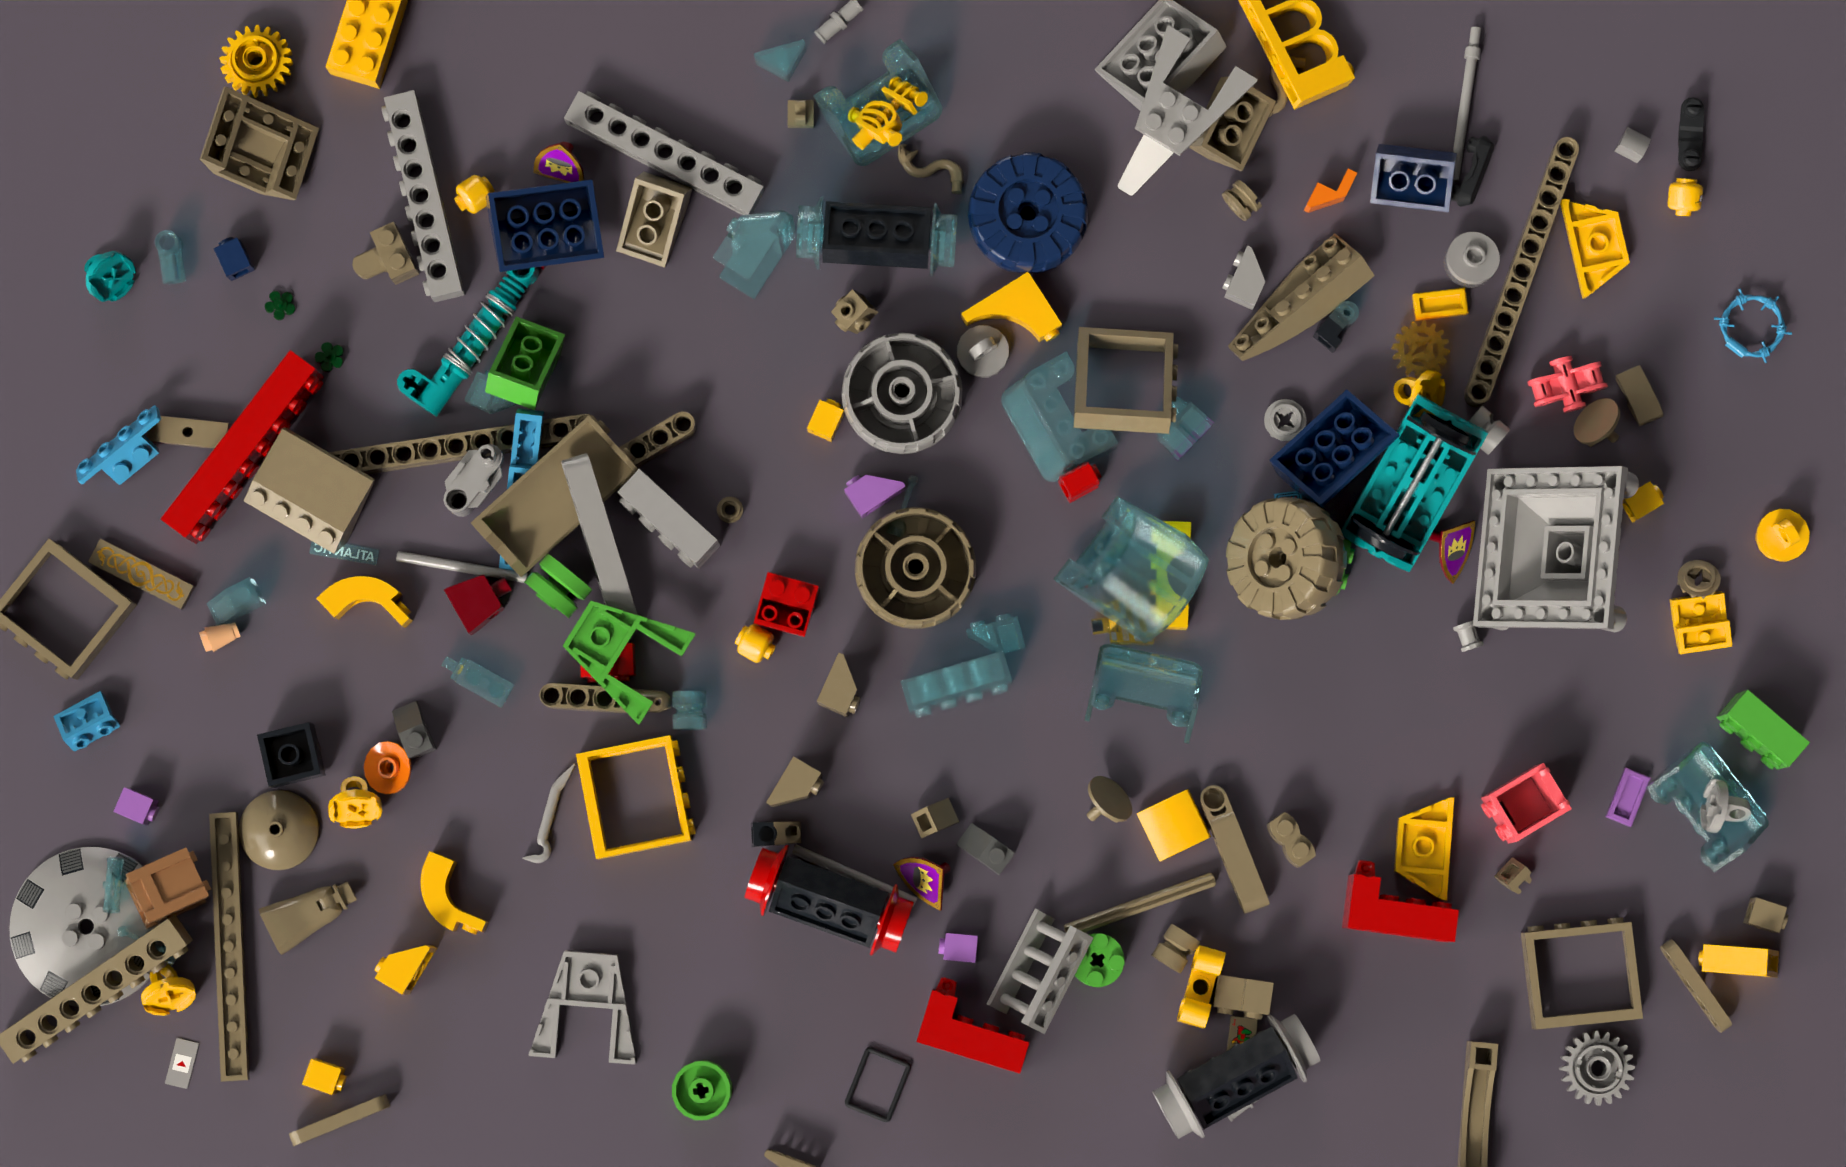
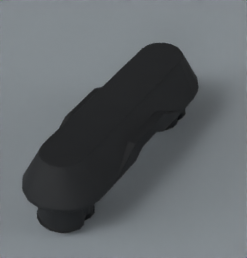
M1695 97L1687 98L1681 105L1678 133V162L1682 169L1689 172L1697 170L1702 162L1705 109L1702 101Z
M1473 136L1468 140L1470 144L1466 145L1468 153H1474L1472 166L1465 175L1462 186L1453 185L1451 200L1456 201L1460 207L1473 204L1491 159L1494 144L1486 136L1480 138Z

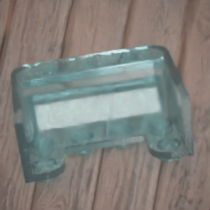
M901 39L888 46L883 52L882 60L888 72L847 99L844 98L841 91L835 86H828L813 95L827 123L849 156L859 166H866L896 146L892 147L888 142L882 144L873 139L864 150L857 147L852 138L860 129L856 122L852 123L848 120L849 110L852 107H857L862 111L864 106L871 101L891 103L886 99L881 89L884 86L889 88V82L893 77L898 76L902 79V82L907 81L911 85L918 87L919 91H924L928 94V100L922 107H918L913 102L917 110L915 116L901 107L896 111L903 124L899 131L902 134L900 144L936 121L942 113V105L919 59Z
M1067 351L1031 370L1007 388L1001 397L1003 409L1041 476L1048 482H1057L1059 476L1087 461L1089 464L1114 451L1118 446V441L1111 430L1088 429L1082 433L1080 428H1073L1074 417L1057 389L1058 386L1069 381L1074 375L1075 367Z
M1706 742L1697 744L1661 772L1646 787L1652 799L1657 803L1667 805L1674 800L1678 810L1686 815L1693 824L1694 830L1705 839L1706 842L1701 847L1700 856L1703 863L1709 866L1713 872H1716L1746 852L1769 825L1768 818L1761 807L1712 746ZM1712 779L1724 780L1728 786L1729 796L1744 798L1749 801L1751 806V816L1747 820L1741 822L1724 821L1717 833L1703 830L1700 822V807L1702 804L1705 805L1707 798H1703V793L1707 784Z

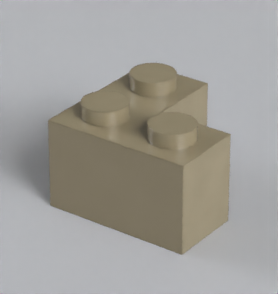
M1219 975L1215 980L1212 1006L1218 1007L1217 1013L1233 1015L1234 1010L1244 1011V1017L1262 1020L1263 1014L1269 1015L1274 983Z

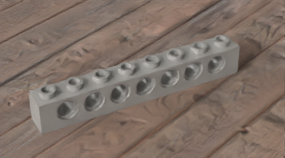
M412 90L384 97L385 106H381L385 122H390L391 131H387L391 147L395 146L397 155L393 156L396 170L401 171L403 180L399 181L402 196H407L409 205L405 206L408 221H413L415 228L414 231H411L414 246H419L421 253L420 256H417L420 271H425L427 280L423 281L426 296H431L434 302L464 296L465 292L418 96ZM409 117L410 123L408 126L403 128L398 126L401 118ZM408 142L416 143V148L412 152H405L404 146ZM421 167L422 173L418 177H411V169ZM423 191L428 193L426 201L416 202L418 193ZM431 216L434 218L432 226L422 227L421 223L425 217ZM431 242H439L440 248L434 253L427 251L428 245ZM437 267H445L446 273L440 278L433 276V272Z
M578 91L564 117L567 125L683 185L692 187L693 190L749 219L751 218L765 192L759 179L752 175H748L747 178L738 173L739 170L731 164L725 163L723 166L715 162L716 158L705 151H702L700 154L692 150L693 146L682 139H679L677 142L669 138L670 134L659 127H656L654 130L646 126L647 122L638 116L633 115L632 118L623 114V109L612 103L607 106L599 102L601 98L589 91L586 94ZM595 112L604 114L599 122H592L590 117ZM617 124L627 126L622 134H615L613 128ZM640 136L650 138L649 143L645 146H638L636 140ZM665 147L672 149V155L668 158L660 157L659 152ZM685 160H694L696 162L695 167L691 170L683 169L682 163ZM710 171H715L719 174L718 179L714 182L705 180V175ZM733 183H738L742 186L741 191L737 194L728 192V187Z

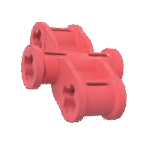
M1572 356L1550 361V367H1553L1555 374L1528 381V386L1532 387L1535 397L1534 406L1540 407L1563 400L1565 406L1563 408L1564 413L1586 407V403L1582 402L1580 395L1600 391L1608 387L1607 383L1603 381L1600 371L1601 361L1574 369L1571 365Z

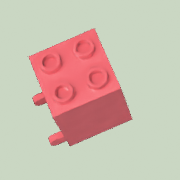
M1544 763L1533 766L1481 797L1483 801L1481 807L1488 818L1493 817L1497 824L1495 827L1496 833L1502 841L1506 840L1508 844L1521 840L1572 809L1568 799L1566 800L1550 774V769ZM1499 802L1503 803L1504 807L1506 808L1507 812L1509 813L1510 817L1515 823L1514 825H1512L1511 821L1509 820L1508 816L1506 815L1505 811L1503 810Z

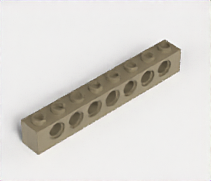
M175 914L0 1033L1 1048L13 1064L20 1059L25 1063L37 1054L35 1050L37 1047L43 1044L47 1048L59 1038L56 1034L62 1030H65L67 1033L80 1025L78 1019L84 1015L90 1018L101 1011L100 1004L106 1000L111 1004L123 996L122 989L128 985L133 989L146 980L143 975L151 970L155 974L167 965L165 960L173 955L177 959L189 950L187 945L193 939ZM156 941H161L165 944L166 952L163 953L156 949ZM134 956H140L144 960V967H138L134 963ZM113 970L121 973L122 982H117L113 979ZM91 985L97 986L100 989V997H96L91 993ZM69 1000L77 1002L79 1005L78 1012L73 1011L69 1007ZM48 1015L56 1018L57 1026L49 1024L47 1020ZM26 1030L34 1032L36 1036L35 1041L27 1038Z

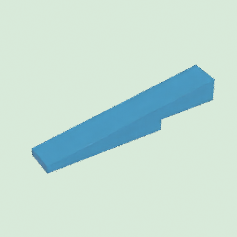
M518 408L516 411L507 489L539 461L544 411ZM500 555L499 568L513 570Z

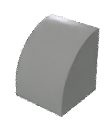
M1627 127L1614 152L1638 163L1644 156L1651 139Z

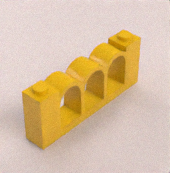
M1238 0L1294 110L1347 87L1355 79L1351 63L1346 61L1344 55L1338 57L1339 48L1337 41L1330 33L1319 29L1322 22V14L1315 2L1312 0H1288L1265 10L1261 0ZM1289 11H1298L1304 14L1310 24L1309 31L1282 42L1270 19ZM1305 43L1319 45L1325 51L1326 63L1298 74L1287 51Z

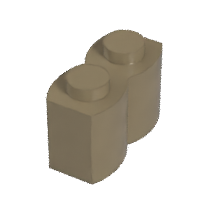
M1284 812L1267 823L1270 836L1276 843L1282 846L1286 859L1293 866L1301 867L1316 856L1312 843L1300 834L1299 826L1291 815Z

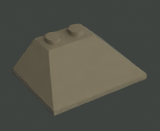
M225 86L223 87L200 160L213 174L254 192L296 200L319 128Z

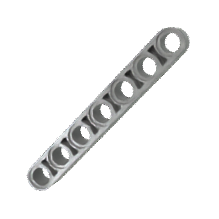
M587 453L562 460V468L604 604L638 615Z

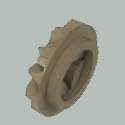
M1693 560L1685 563L1679 569L1677 585H1680L1682 588V593L1686 592L1692 598L1698 596L1704 599L1710 594L1714 595L1715 591L1719 588L1721 579L1718 570L1711 563L1703 560ZM1702 573L1703 582L1696 586L1694 579Z

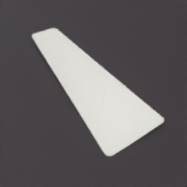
M1143 135L1118 183V188L1131 196L1134 195L1174 152Z

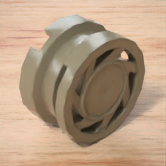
M1237 180L1232 185L1233 188L1231 190L1227 189L1222 193V197L1240 219L1247 221L1251 217V213L1253 211L1257 212L1262 205L1261 202L1256 203L1257 196L1244 182Z

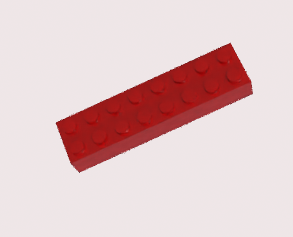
M290 350L160 520L195 544L198 541L202 542L211 531L209 527L214 520H220L225 514L227 503L231 498L234 500L243 490L241 485L247 477L249 479L252 478L258 471L259 466L257 464L263 456L266 458L282 428L290 429V421L295 415L299 416L307 406L306 400L311 394L315 395L321 389L324 376Z

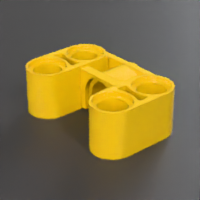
M1202 945L1196 948L1187 988L1177 1016L1178 1022L1202 1029L1206 1027L1211 1010L1210 998L1216 977L1221 973L1226 952ZM1196 980H1202L1206 983L1207 991L1205 994L1198 995L1194 992L1193 984Z

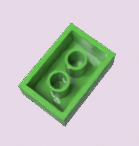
M516 316L488 373L485 392L535 410L560 358L565 334Z
M1749 690L1736 693L1716 717L1721 721L1719 725L1722 729L1731 735L1734 732L1741 738V745L1750 752L1755 750L1762 756L1761 762L1770 769L1775 767L1778 770L1790 767L1810 743Z

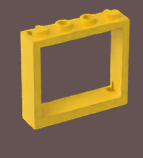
M671 735L576 754L596 859L599 860L692 841L691 835L696 834L693 818L688 819L686 811L687 808H691L688 792L683 793L681 783L685 782L683 766L678 767L676 756H680L678 741H673ZM665 746L682 834L607 849L590 761Z

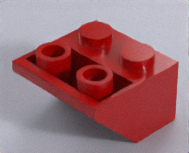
M767 572L753 623L805 637L818 598L819 586Z

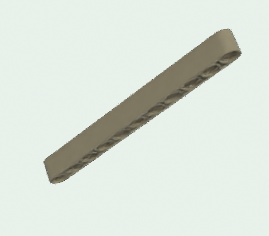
M1571 137L1561 138L1553 147L1464 392V399L1471 407L1482 406L1492 394L1579 152L1578 143ZM1559 147H1568L1571 151V156H1563L1559 151ZM1552 170L1559 171L1562 174V180H1554L1550 172ZM1549 194L1552 196L1554 203L1552 205L1545 204L1542 201V195ZM1533 219H1542L1545 223V228H1536L1533 224ZM1524 243H1533L1536 246V253H1528L1524 248ZM1516 267H1524L1528 273L1527 277H1519L1515 271ZM1507 291H1515L1519 296V301L1511 302L1507 298ZM1506 315L1510 319V326L1500 325L1498 316ZM1489 340H1498L1501 343V350L1494 351L1491 349ZM1483 363L1489 364L1493 370L1492 375L1483 374L1480 370V365ZM1472 388L1481 389L1484 393V398L1481 400L1475 399L1471 393Z
M590 414L543 420L540 448L556 446L564 438L555 436V430L558 426H567L568 435L587 416H590L596 423L598 421ZM514 425L329 453L346 463L351 457H358L359 464L356 469L365 474L460 461L469 450L479 449L477 442L482 437H488L490 444L497 446L503 454L512 453V445H505L503 438L508 433H514ZM456 441L464 443V448L459 453L451 451V446ZM429 445H436L438 448L436 455L433 457L425 455V450ZM403 449H410L412 452L411 457L407 461L399 459V454ZM377 453H384L385 461L380 465H375L373 463L374 456ZM487 453L485 457L491 456V453Z

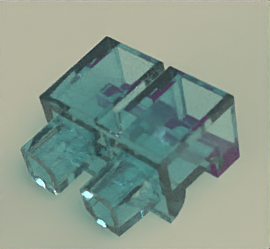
M1177 397L1176 402H1172V408H1176V422H1171L1169 434L1156 433L1158 435L1156 439L1179 461L1206 434L1214 422L1192 402L1187 404L1184 400Z

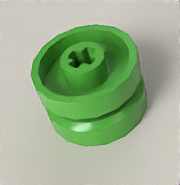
M547 553L539 565L550 577L545 579L538 572H531L524 583L536 592L535 595L553 610L557 609L567 618H570L578 608L576 603L567 596L570 592L579 600H585L592 592V589Z
M698 1060L684 1066L676 1074L672 1084V1098L676 1108L684 1116L694 1120H708L718 1116L729 1105L732 1097V1081L728 1072L721 1065L710 1060ZM700 1085L708 1088V1092L705 1095L699 1094L698 1087Z

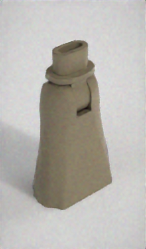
M347 881L339 886L334 884L332 887H320L258 910L277 950L283 955L314 932L335 920L342 913L343 909H348L347 905L356 901L357 898Z

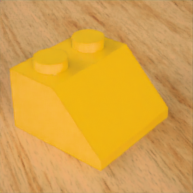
M424 945L390 954L386 958L382 957L375 968V971L378 972L375 979L402 995L410 994L437 948L433 945Z

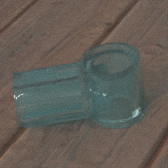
M170 230L159 232L155 238V246L158 249L163 284H177L187 281L182 253V239ZM169 237H173L175 240L174 246L169 250H165L163 246L164 241Z

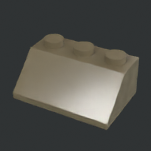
M1228 77L1220 78L1206 106L1207 110L1210 108L1211 104L1215 100L1216 96L1220 92ZM1251 87L1240 100L1232 105L1189 148L1209 160L1243 171L1276 101Z

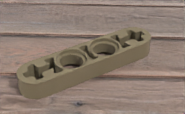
M1670 939L1661 945L1662 953L1713 1026L1720 1033L1731 1027V1020L1676 942Z
M384 1094L291 1132L289 1136L293 1146H296L389 1108L391 1105L387 1095Z

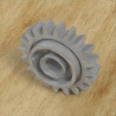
M1596 1030L1593 1031L1592 1038L1586 1032H1583L1582 1042L1574 1037L1572 1040L1575 1047L1565 1046V1049L1570 1053L1569 1056H1560L1563 1061L1567 1062V1065L1559 1067V1070L1567 1072V1075L1563 1076L1561 1081H1570L1571 1084L1568 1085L1566 1090L1570 1092L1576 1089L1575 1099H1580L1585 1095L1584 1102L1586 1104H1590L1593 1097L1595 1104L1601 1106L1603 1097L1608 1104H1611L1612 1094L1617 1098H1622L1619 1089H1630L1625 1084V1080H1634L1633 1076L1627 1074L1628 1070L1635 1069V1066L1627 1064V1061L1632 1059L1633 1055L1623 1054L1628 1046L1624 1044L1618 1047L1619 1037H1614L1609 1041V1032H1604L1602 1038H1600L1599 1032ZM1599 1060L1603 1065V1071L1595 1076L1591 1071V1065L1594 1061Z

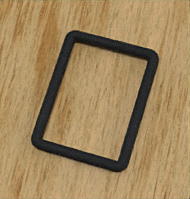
M866 1048L845 1099L846 1107L880 1121L889 1122L911 1070V1064L875 1048ZM869 1053L906 1067L886 1117L850 1103Z

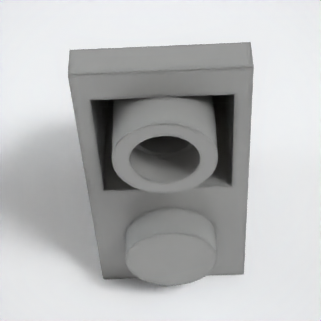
M1247 246L1245 252L1239 250L1233 263L1234 266H1237L1234 276L1228 274L1222 289L1227 290L1224 298L1253 310L1265 284V279L1252 247Z

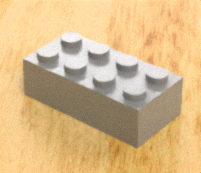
M640 469L618 491L621 497L619 500L621 505L632 515L637 512L640 515L639 520L651 533L657 530L660 533L658 538L670 550L674 547L680 552L677 555L690 568L695 565L700 569L720 547L718 540Z

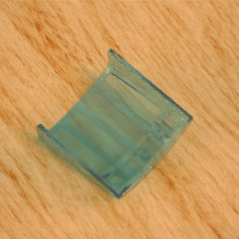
M1117 496L1101 516L1106 523L1075 562L1069 558L1054 577V580L1130 634L1147 643L1163 632L1187 606L1203 578L1209 558L1185 533Z

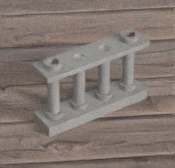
M1035 909L987 1005L1007 1014L1011 1007L1024 1014L1022 1023L1045 1034L1093 937L1071 925L1067 933L1051 926L1055 920L1054 918ZM1046 935L1061 942L1054 957L1039 950ZM1034 959L1049 966L1042 981L1027 974ZM1022 983L1037 990L1030 1005L1015 998Z

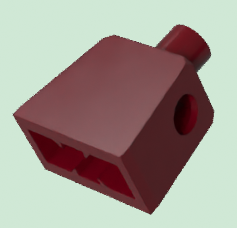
M480 575L444 589L467 632L472 636L505 609L499 598L511 592L512 589L505 577L491 584L485 575Z

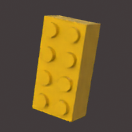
M347 0L326 63L328 72L337 77L380 89L408 0Z

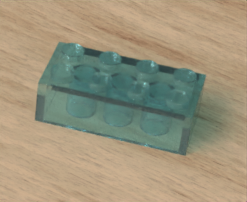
M1000 651L900 682L909 714H915L916 718L932 714L931 709L940 706L942 711L957 707V701L966 699L967 703L983 699L982 694L992 691L994 696L1007 692L1008 686L1012 685V678L1004 652Z

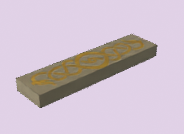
M102 539L99 540L88 561L182 610L195 586Z

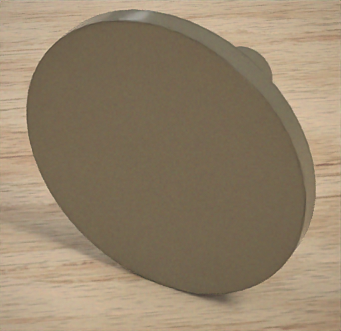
M1608 398L1599 399L1589 404L1576 419L1574 424L1575 438L1580 443L1589 447L1594 446L1605 438L1611 443L1616 442L1619 438V435L1614 431L1620 419L1618 404Z
M1096 776L1089 782L1088 793L1095 805L1087 813V817L1091 821H1095L1101 814L1116 823L1126 821L1131 816V801L1116 782L1104 776Z

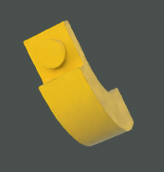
M355 576L340 580L329 586L316 598L338 620L358 603L376 602L381 604L404 628L413 621L408 616L411 611L401 601L398 604L395 603L402 594L388 583L372 577Z
M429 851L421 873V892L425 905L431 915L441 925L451 931H457L459 924L462 923L461 929L470 933L477 934L478 930L485 932L489 922L462 911L453 903L450 897L449 881L457 862Z

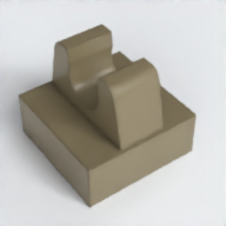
M788 100V128H814V100Z
M1512 857L1494 877L1511 891L1520 894L1522 891L1519 889V885L1523 881L1530 884L1532 881L1530 874L1532 872Z

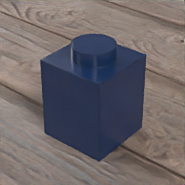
M226 238L218 243V247L213 248L226 277L231 281L255 271L243 243L238 238Z

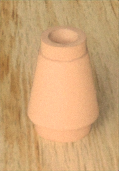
M235 622L204 627L205 630L199 632L206 652L211 650L215 652L240 637Z

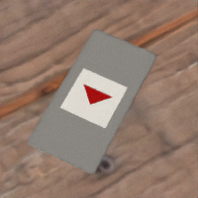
M180 1038L176 1039L165 1084L188 1088L199 1043Z

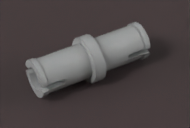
M850 0L839 11H833L830 14L831 18L814 31L815 35L823 44H826L841 29L845 30L847 28L846 24L864 9L856 0Z

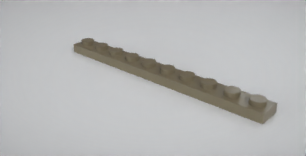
M238 812L209 814L221 1082L250 1080Z

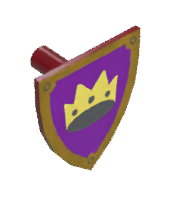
M563 141L549 145L536 156L533 173L565 183L584 181L583 168L572 153L574 147L571 143Z
M1474 520L1441 532L1433 530L1429 537L1431 541L1440 543L1439 563H1441L1445 577L1452 584H1454L1462 572L1468 559L1474 537Z
M908 857L893 864L900 878L918 898L940 911L942 910L944 875L951 870L948 863L944 862L938 865L924 858Z

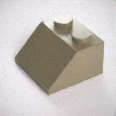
M838 653L817 699V703L848 718L849 713L855 714L860 698L857 697L858 691L844 654Z
M793 756L766 803L771 807H777L808 799L812 794L817 795L824 784V781L821 779L822 773Z

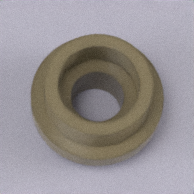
M735 497L723 498L717 505L719 518L726 523L737 522L743 515L742 503ZM733 506L735 512L732 515L726 514V507Z

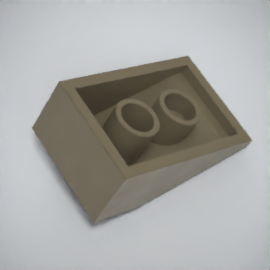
M644 171L634 180L616 251L666 267L686 214L692 187Z

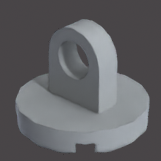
M978 325L968 329L961 336L957 345V358L961 367L968 374L976 377L989 378L998 374L1005 367L1009 357V345L1005 336L998 329L988 325Z
M1710 780L1703 793V798H1707L1706 803L1700 807V822L1703 830L1717 833L1724 821L1741 822L1751 816V806L1748 800L1729 796L1728 786L1724 780Z

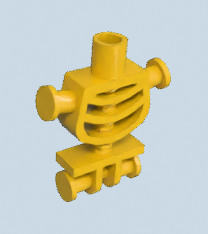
M898 76L893 77L889 82V88L884 86L881 89L886 99L891 103L871 101L864 106L862 111L857 107H852L849 110L848 120L852 123L856 122L860 129L852 138V141L862 150L873 139L882 144L888 142L892 147L899 145L902 141V134L899 131L903 124L896 111L901 107L915 116L917 110L913 102L918 107H922L928 100V94L924 91H919L918 87L911 85L907 81L902 82V79Z

